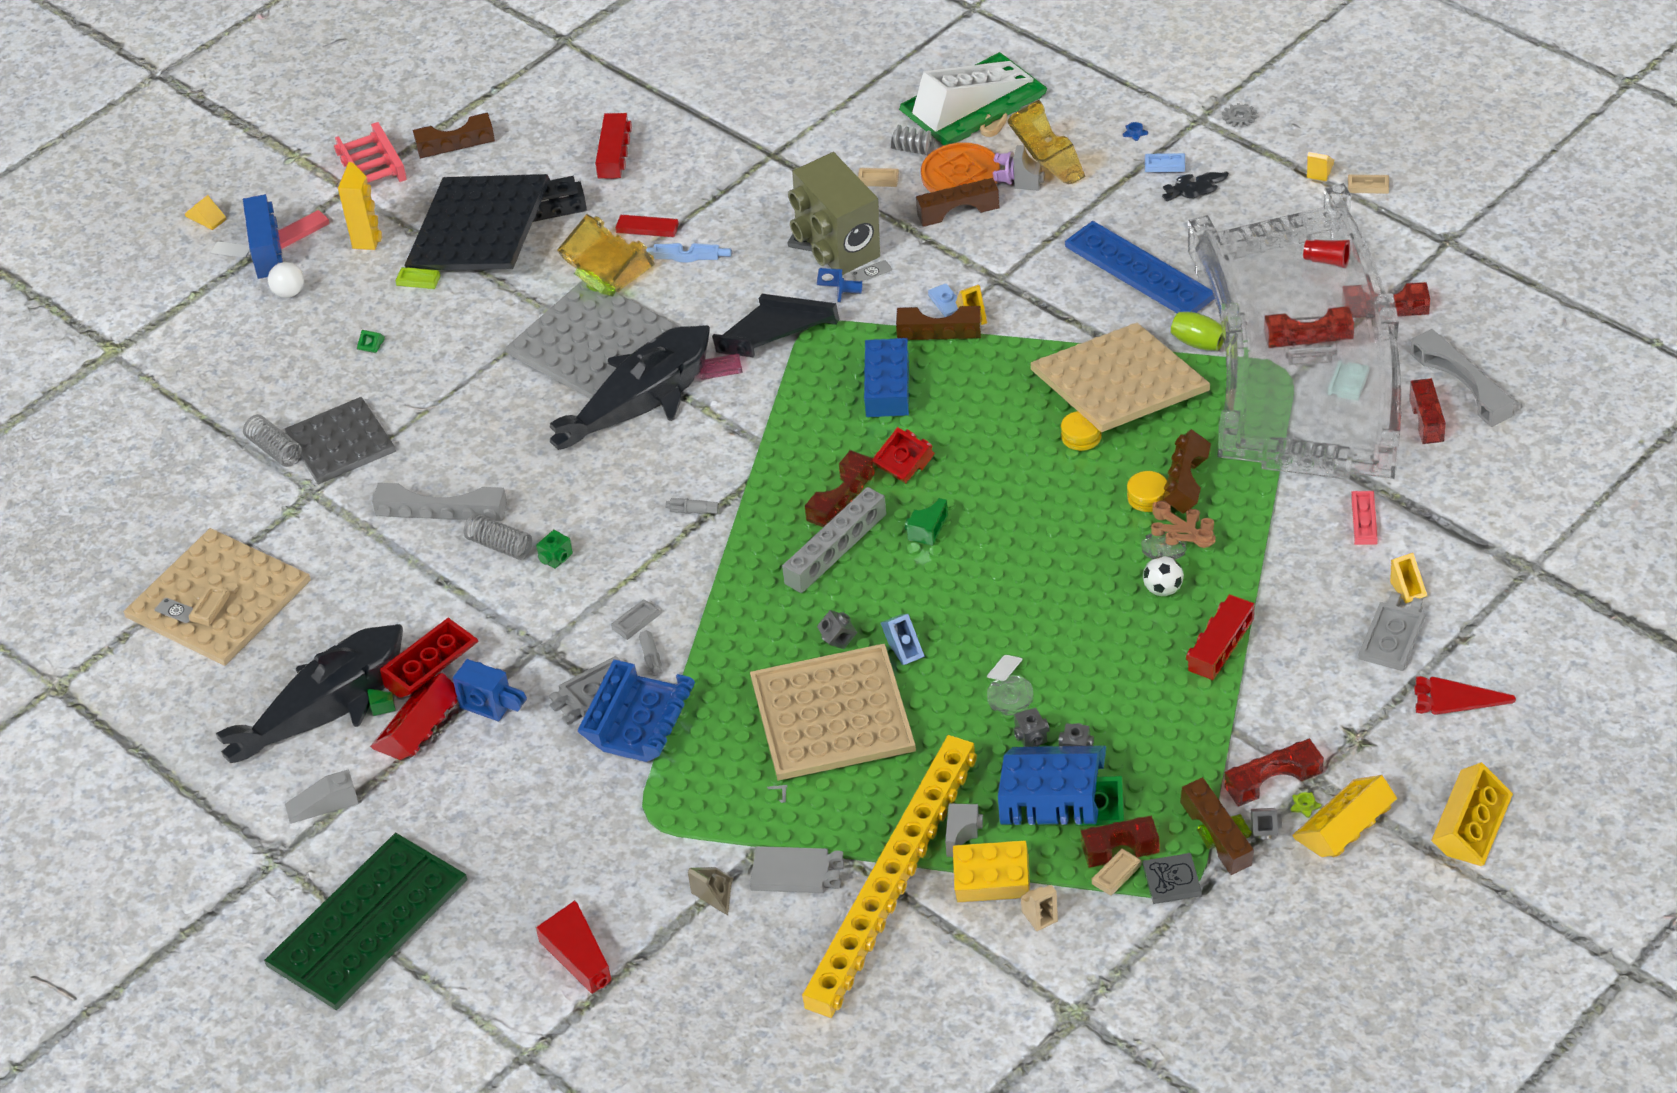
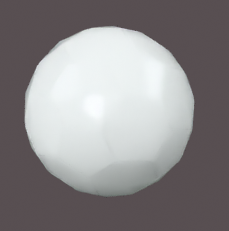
M278 263L270 270L268 275V285L271 291L279 297H294L301 291L304 284V275L301 269L293 263Z

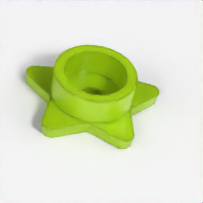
M1312 792L1292 795L1295 803L1291 807L1292 813L1301 812L1305 817L1310 818L1312 811L1320 809L1322 806L1315 801Z

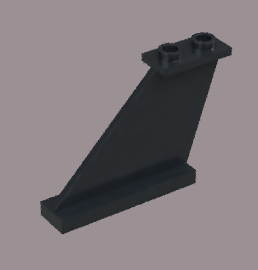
M762 293L758 298L760 305L723 335L713 334L712 338L716 353L753 358L755 356L754 348L821 323L837 325L840 318L836 303Z

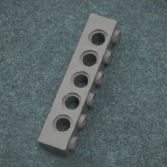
M869 487L864 489L782 565L785 585L803 593L886 515L885 496Z

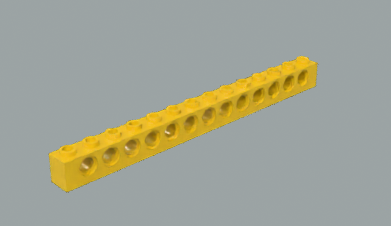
M951 735L946 737L803 992L802 997L805 1009L829 1018L833 1017L836 1010H840L844 995L847 990H851L857 971L862 970L868 951L871 952L873 950L876 937L879 932H883L889 913L892 914L897 904L896 900L899 895L904 894L909 877L913 876L916 872L917 862L920 857L923 858L926 854L928 842L930 839L935 838L938 824L946 818L949 804L954 803L959 786L965 783L969 768L975 765L977 754L975 753L974 743Z

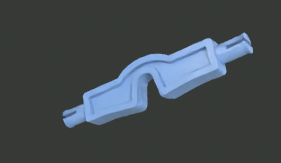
M680 243L654 244V248L641 247V256H653L654 259H673L684 263L697 260H718L719 256L731 257L732 254L731 248H719V245L697 243L692 244L688 251H683V246Z

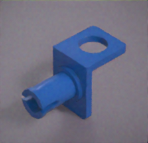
M818 269L817 285L837 287V302H841L843 292L862 294V281L844 280L842 278V269ZM831 274L834 278L830 281H825L822 279V276Z

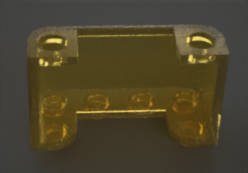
M1040 100L1031 103L1009 117V126L1032 157L1063 183L1073 184L1086 177L1074 145L1065 136L1056 137ZM1045 138H1052V140L1047 143Z
M586 214L557 249L560 256L571 266L613 291L619 292L655 265L654 257L646 251L647 247L642 242L632 241L629 245L621 236L612 235L603 226L605 223L599 217L595 216L593 218Z

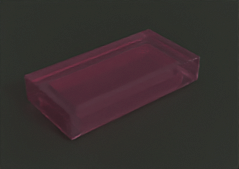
M733 354L705 359L703 369L700 372L701 380L743 373L740 356Z

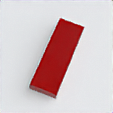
M620 214L615 228L616 233L674 237L679 222L678 219Z

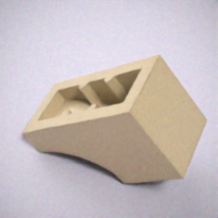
M1052 884L1045 888L1041 886L1035 890H1030L1021 896L1022 913L1036 931L1058 922L1057 891Z

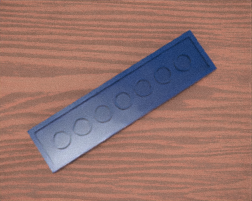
M1091 221L1065 240V247L1175 313H1197L1215 299V292L1095 221Z

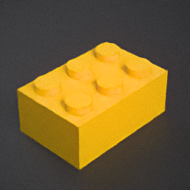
M1026 841L953 846L954 890L957 903L1017 899L1030 891L1029 855Z

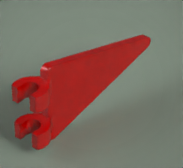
M1418 676L1416 677V685H1414V694L1417 695L1416 713L1420 714L1431 711L1432 714L1437 715L1513 704L1516 701L1514 695L1438 677H1430L1429 680L1426 677Z

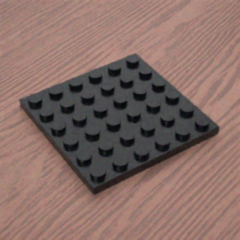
M548 174L443 177L405 262V268L428 270L513 269L549 184L550 178Z

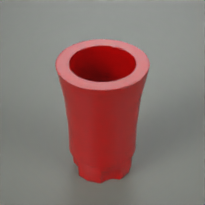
M1306 240L1303 258L1315 263L1329 264L1346 269L1350 259V240Z

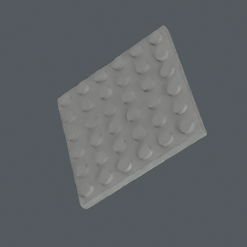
M585 277L506 347V351L509 355L591 399L616 369V367L608 364V358L632 354L666 330L680 326Z

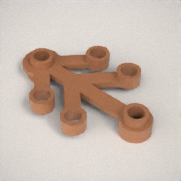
M1166 501L1153 503V515L1158 520L1166 519L1174 525L1159 522L1153 523L1151 525L1152 535L1162 536L1165 532H1168L1165 536V542L1168 545H1177L1179 541L1194 542L1199 547L1207 548L1215 543L1216 537L1212 531L1214 529L1213 519H1202L1200 529H1196V522L1200 520L1199 510L1189 509L1186 511L1187 522L1170 512L1171 505Z

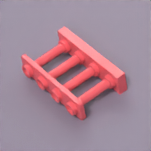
M379 122L371 124L373 132L370 135L345 144L342 143L339 136L335 137L336 145H334L337 156H340L343 167L347 166L348 162L354 163V161L377 153L383 154L382 157L356 165L362 172L383 164L389 165L388 168L366 175L368 183L389 175H396L399 182L407 180L404 165ZM372 142L376 143V146L350 155L348 153V150Z

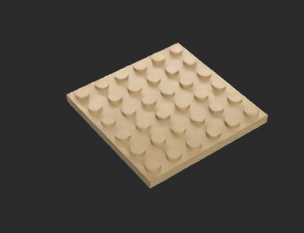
M1139 323L1130 324L1124 328L1114 330L1108 334L1095 337L1092 340L1031 362V370L1101 432L1210 390V383Z
M209 528L123 612L126 618L226 666L311 579L308 573ZM209 584L228 589L230 592L229 598L210 626L192 621L184 623L155 611V608L164 598H169L194 608Z
M885 644L750 672L778 781L916 751L913 735Z

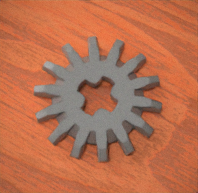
M1237 103L1234 106L1231 104L1230 109H1224L1226 112H1222L1224 116L1222 119L1226 121V124L1232 123L1233 127L1237 124L1242 127V123L1246 126L1254 123V119L1258 115H1255L1257 110L1252 111L1253 106L1248 107V104L1240 105V103ZM1236 114L1243 115V117H1236Z

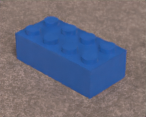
M264 194L243 198L249 249L258 279L268 277L270 270L278 263L283 262L282 254H279L282 253L279 232L276 229L278 228L276 216L271 214L274 213L272 201L268 202L267 196Z
M907 338L865 340L864 401L866 417L909 415V352Z

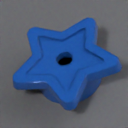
M1131 122L1125 125L1127 131L1123 133V137H1131L1138 141L1140 136L1148 135V131L1143 129L1142 123Z

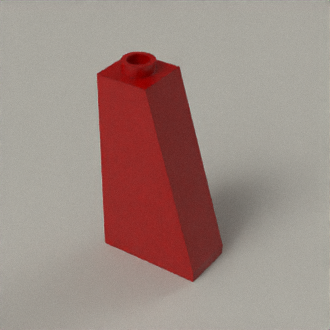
M575 900L536 927L539 942L591 994L604 988L611 981L609 966Z

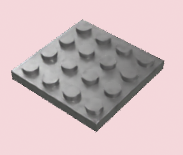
M362 397L284 428L285 433L301 445L302 453H300V457L317 484L326 482L396 452L394 444Z

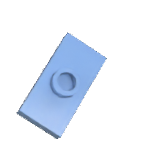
M1185 153L1145 154V172H1185Z
M946 283L928 290V296L944 317L950 316L957 311L958 308L955 303L957 296Z

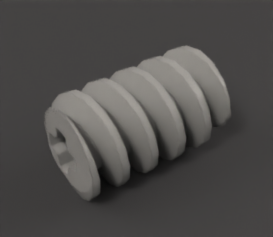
M898 125L891 138V148L894 149L896 147L897 150L903 149L906 152H918L922 155L925 153L928 156L934 150L935 139L931 137V131L929 130L926 132V135H924L923 129H920L918 134H916V128L913 127L911 132H909V127L905 126L902 131V126Z

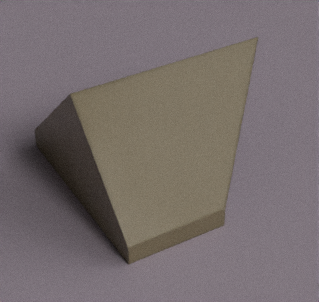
M716 867L689 868L688 877L691 893L728 916L733 877Z

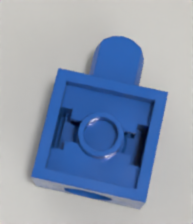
M466 659L453 676L459 707L498 722L508 709L518 712L527 700L522 690L509 686L506 672L498 668L486 666L481 662Z

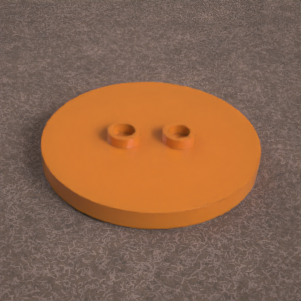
M966 142L952 143L934 150L924 159L921 165V180L929 192H935L983 179H994L993 172L1000 170V163L994 161L995 154L984 146Z

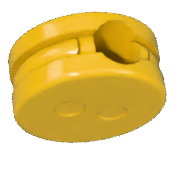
M1079 411L1068 414L1062 420L1061 438L1067 447L1073 450L1084 451L1094 448L1101 441L1102 432Z
M1143 471L1133 475L1127 483V499L1129 504L1136 510L1153 512V503L1164 501L1166 478L1153 471Z

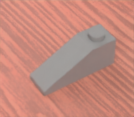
M348 769L325 776L285 803L289 822L292 824L359 803Z

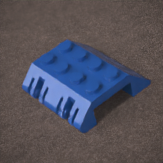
M613 659L578 728V733L603 752L648 762L660 756L667 742L665 736L671 734L672 728L685 703L683 701L689 697L695 681L688 676L679 674L676 675L678 684L637 676L635 664Z
M1106 746L1012 747L1004 754L998 791L1000 824L1012 825L1014 822L1015 825H1021V806H1027L1029 825H1035L1036 820L1038 825L1059 824V822L1061 824H1068V806H1074L1076 824H1082L1083 818L1085 824H1096L1098 808L1094 801L1098 769H1104Z

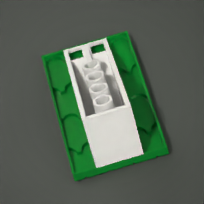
M998 52L972 66L923 71L917 95L901 103L899 110L926 132L928 130L931 131V136L945 146L966 139L972 133L980 130L982 125L985 124L986 127L1002 118L1003 114H1012L1020 110L1022 106L1040 99L1042 95L1046 94L1047 87L1001 52Z

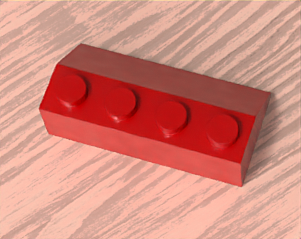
M448 617L380 669L384 687L398 698L410 695L479 641L475 636Z
M443 672L428 680L414 691L370 747L398 760L408 756L410 758L413 757L420 750L418 745L432 735L433 731L431 729L434 725L437 726L444 720L446 710H450L458 702L454 683Z

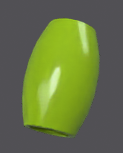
M1178 312L1173 319L1170 330L1171 334L1179 341L1205 351H1219L1227 334L1226 328L1208 316L1195 312Z

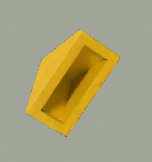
M1308 152L1307 178L1327 181L1334 164V159L1328 155Z
M209 195L205 196L185 213V217L211 230H214L227 220L226 216Z
M978 284L959 291L955 302L957 308L959 306H981V325L986 324L987 319L980 285Z
M1409 553L1392 559L1390 583L1397 593L1401 594L1400 597L1403 601L1409 603L1414 597L1419 599L1426 597L1427 593L1414 554Z

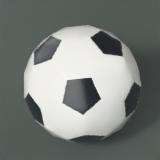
M1167 556L1153 558L1147 563L1143 571V581L1146 588L1157 596H1170L1180 589L1183 582L1184 574L1182 567L1176 560Z

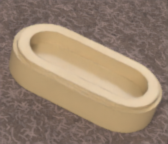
M1003 114L1002 118L986 127L985 124L982 125L980 133L986 137L996 136L1008 119L1007 114Z

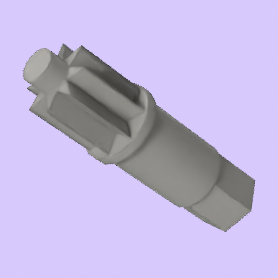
M671 498L670 501H666V508H669L670 512L718 514L719 503L689 500L688 498Z
M645 630L640 632L639 635L648 672L651 671L652 674L657 675L662 670L660 655L657 652L652 633Z

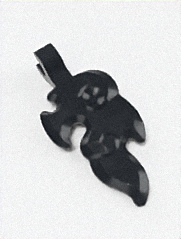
M1227 171L1207 172L1197 176L1195 182L1190 181L1194 177L1193 174L1182 175L1177 178V181L1181 183H1175V186L1171 184L1163 186L1166 194H1162V197L1165 201H1171L1179 194L1191 199L1212 193L1218 188L1217 185L1212 184L1224 181L1229 173Z

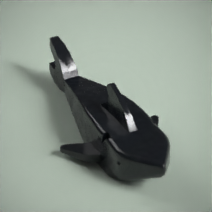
M709 325L674 327L647 342L632 354L608 358V364L616 367V369L577 416L565 415L550 423V428L555 432L550 438V443L557 450L571 447L581 441L587 434L635 418L662 405L667 419L673 421L680 405V393L691 385L695 376L703 369L710 333Z
M395 624L359 630L339 642L337 646L334 645L326 651L316 654L314 659L308 664L297 666L296 672L298 674L280 692L253 727L234 725L216 732L217 739L222 744H229L221 751L223 757L229 763L246 760L258 753L266 745L320 727L347 713H350L353 726H360L370 707L368 689L382 691L385 688L380 669L400 654L403 636L402 625Z

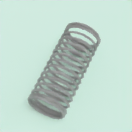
M256 414L245 422L243 426L244 436L282 466H292L299 460L300 453H302L301 445L265 417ZM256 418V419H255L254 421H252V423L249 425L248 431H247V433H246V428H247L248 423H249L252 419ZM258 419H263V420H260V421H258L257 423H255V425L252 427V430H251L250 436H249V429H250L251 425H252L256 420H258ZM262 421H263V423H261V424L255 429V432H254V434H253V436H252V431H253L254 427H255L259 422H262ZM261 425H263L262 428H261V429L258 431V433L255 435L257 429H258ZM271 432V434L268 436V438L264 441V439H265V437L268 435V433ZM274 434V436L271 438V440L267 443V441H268V439L271 437V435ZM277 436V438L274 440V442L270 445V443H271V441L274 439V437ZM280 438L277 444L273 447L274 443ZM283 440L281 445L276 449L277 445ZM286 442L284 447L279 451L280 447ZM290 445H292V448L290 449L288 454L282 457V455L288 451ZM295 445V449L292 455L285 460H281L291 453L293 446ZM298 446V451H297L295 457H294L292 460H290L289 462H285V463H284V461H287L288 459H290V458L294 455V453H295V451H296V447Z
M478 513L470 515L464 526V537L518 560L524 559L531 550L533 540L530 534ZM474 516H477V517H475V519L473 520V522H472V524H471V527H470V537H468L467 529H468L469 523H470V521L473 519ZM479 517V520L474 528V534L473 536H471L472 526L475 520ZM525 536H527L526 546L522 553L517 556V553L523 547ZM523 539L522 544H521L519 550L517 551L518 546H519V543H520L521 540Z

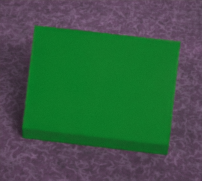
M1097 776L1094 797L1098 808L1097 823L1085 824L1083 818L1082 824H1076L1075 822V825L1124 824L1122 776Z

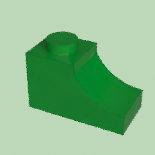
M938 498L932 506L926 509H914L911 517H908L905 522L908 540L933 546L948 517L946 499Z

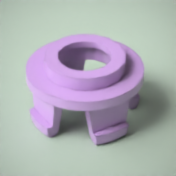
M1013 152L995 154L994 161L1000 163V165H1005V170L994 171V181L1012 185L1014 181Z

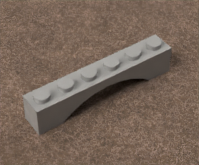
M1430 329L1411 339V355L1423 366L1447 372L1462 381L1471 390L1476 399L1478 416L1490 427L1512 417L1514 405L1512 398L1506 395L1497 384L1489 380L1482 371H1479L1471 364L1469 359L1462 356L1442 335Z
M378 483L372 503L375 515L383 517L467 520L470 515L478 513L495 521H502L507 499L505 490L502 487H481L475 491L452 497H429L416 494L399 483Z

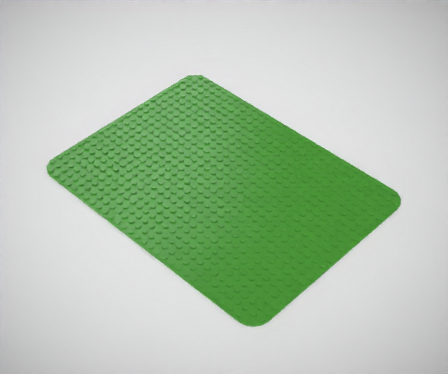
M838 321L837 325L821 323L800 333L791 350L683 672L684 676H688L695 681V685L689 697L683 701L685 703L672 728L671 734L665 736L667 742L660 756L654 758L643 791L642 808L648 822L660 832L681 838L751 847L828 849V854L833 851H842L844 859L876 863L946 737L951 735L974 743L975 753L977 754L975 765L969 768L965 783L959 786L954 803H950L978 804V813L983 814V828L978 829V837L972 838L962 845L1026 841L1029 855L1030 883L1052 884L1053 886L1104 892L1092 885V878L1121 849L1139 858L1141 866L1115 894L1151 898L1143 869V861L1191 853L1198 880L1200 881L1207 867L1212 837L1205 825L1198 819L1192 820L1180 803L1182 786L1203 777L1217 798H1220L1252 623L1214 680L1189 672L1186 655L1188 650L1196 645L1199 634L1201 632L1204 633L1209 619L1216 615L1219 604L1224 602L1229 594L1255 603V610L1294 400V385L1287 372L1270 361L1173 352L1210 383V390L1102 432L1101 441L1097 446L1089 450L1078 451L1067 447L1061 438L1062 420L1068 414L1077 410L1031 370V362L1081 343L981 334V338L908 340L909 415L866 417L864 401L865 340L897 338L896 325ZM897 427L904 431L906 429L910 430L920 441L922 439L927 440L933 446L931 449L935 453L922 471L917 469L906 484L874 465L871 461ZM1191 429L1211 443L1208 459L1195 469H1191L1194 480L1201 487L1198 503L1191 508L1200 511V520L1196 522L1195 528L1200 529L1201 520L1204 518L1214 520V529L1212 531L1216 541L1207 548L1199 547L1194 542L1179 541L1177 545L1166 544L1165 536L1168 532H1165L1162 536H1154L1151 534V525L1157 522L1174 524L1166 519H1156L1153 512L1136 510L1129 504L1127 499V483L1133 475L1139 472H1157L1168 480V470L1172 464L1171 457L1176 448L1175 441L1181 434H1186ZM869 487L885 496L886 515L803 593L785 585L782 565L864 489ZM938 498L946 499L948 517L933 546L908 540L905 522L908 517H911L914 509H926L932 506ZM1171 506L1170 512L1187 522L1186 512L1182 514ZM1158 556L1173 558L1180 564L1183 570L1182 585L1179 590L1170 596H1157L1151 593L1143 581V571L1147 563ZM829 610L846 613L851 618L850 622L858 632L845 649L826 643L817 628V625ZM900 614L909 615L925 656L905 665H902L888 644L881 626V622ZM885 644L913 735L916 751L778 781L750 672ZM1004 655L1022 658V661L1005 681L987 677ZM1036 707L1042 719L1045 718L1050 729L1047 732V743L1037 747L1059 746L1060 732H1064L1066 723H1080L1089 726L1090 735L1094 736L1093 746H1106L1104 769H1098L1097 776H1122L1124 824L1076 826L1074 806H1068V824H1061L1059 822V824L1038 825L1036 820L1035 825H1029L1027 806H1021V825H1015L1014 822L1012 825H1001L998 791L1004 754L1012 747H1024L1022 742H1018L1014 735V714ZM787 785L786 802L781 803L779 801L782 800V789H768L767 787ZM948 811L944 821H940L937 826L935 838L930 839L928 842L925 856L923 858L920 857L917 862V868L954 873L953 857H947L945 841Z

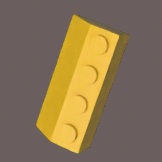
M348 162L338 186V191L352 249L376 250L378 242H381L382 232L378 228V216L375 215L374 211L375 202L371 198V185L368 184L366 175L353 162Z
M1482 762L1461 769L1431 841L1448 857L1483 866L1513 793Z
M1383 775L1353 779L1292 836L1296 841L1320 857H1337L1345 851L1344 847L1348 843L1356 841L1361 836V831L1376 823L1375 819L1379 815L1389 811L1391 804L1397 797Z

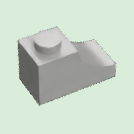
M1017 145L1013 157L1015 189L1039 191L1040 183H1044L1045 171H1042L1041 162L1034 161L1027 154L1025 146Z
M949 804L945 841L947 857H953V846L962 845L966 841L978 837V829L983 828V814L978 813V804Z

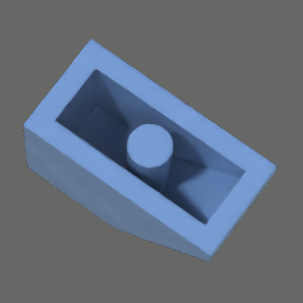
M900 614L881 622L888 644L902 665L925 657L908 614Z

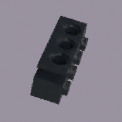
M574 175L550 180L542 200L547 201L540 203L533 222L587 211L581 181L575 182Z

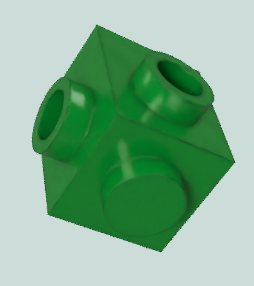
M554 529L536 544L540 562L554 569L573 554L570 538Z

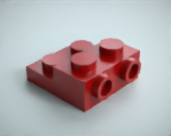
M897 427L871 461L874 465L906 484L917 469L921 471L924 469L935 453L931 449L933 446L927 440L922 439L920 441L910 430L906 429L904 431Z

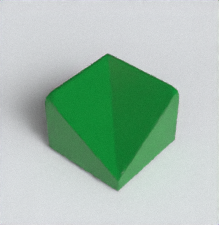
M368 689L373 716L396 711L392 692Z

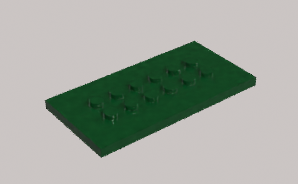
M395 832L264 960L265 965L337 1011L467 881V876L462 871Z

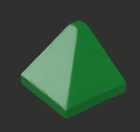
M362 330L356 349L376 353L383 343L385 336L381 333Z

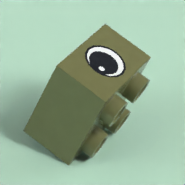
M834 151L792 171L793 189L788 191V198L795 210V218L790 220V228L794 237L799 242L807 240L812 245L813 255L821 266L828 264L832 269H842V275L880 257L878 198Z

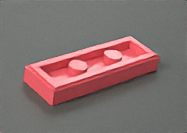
M317 210L278 230L281 249L329 225V219L320 210Z
M1351 491L1354 544L1376 545L1378 538L1374 491Z

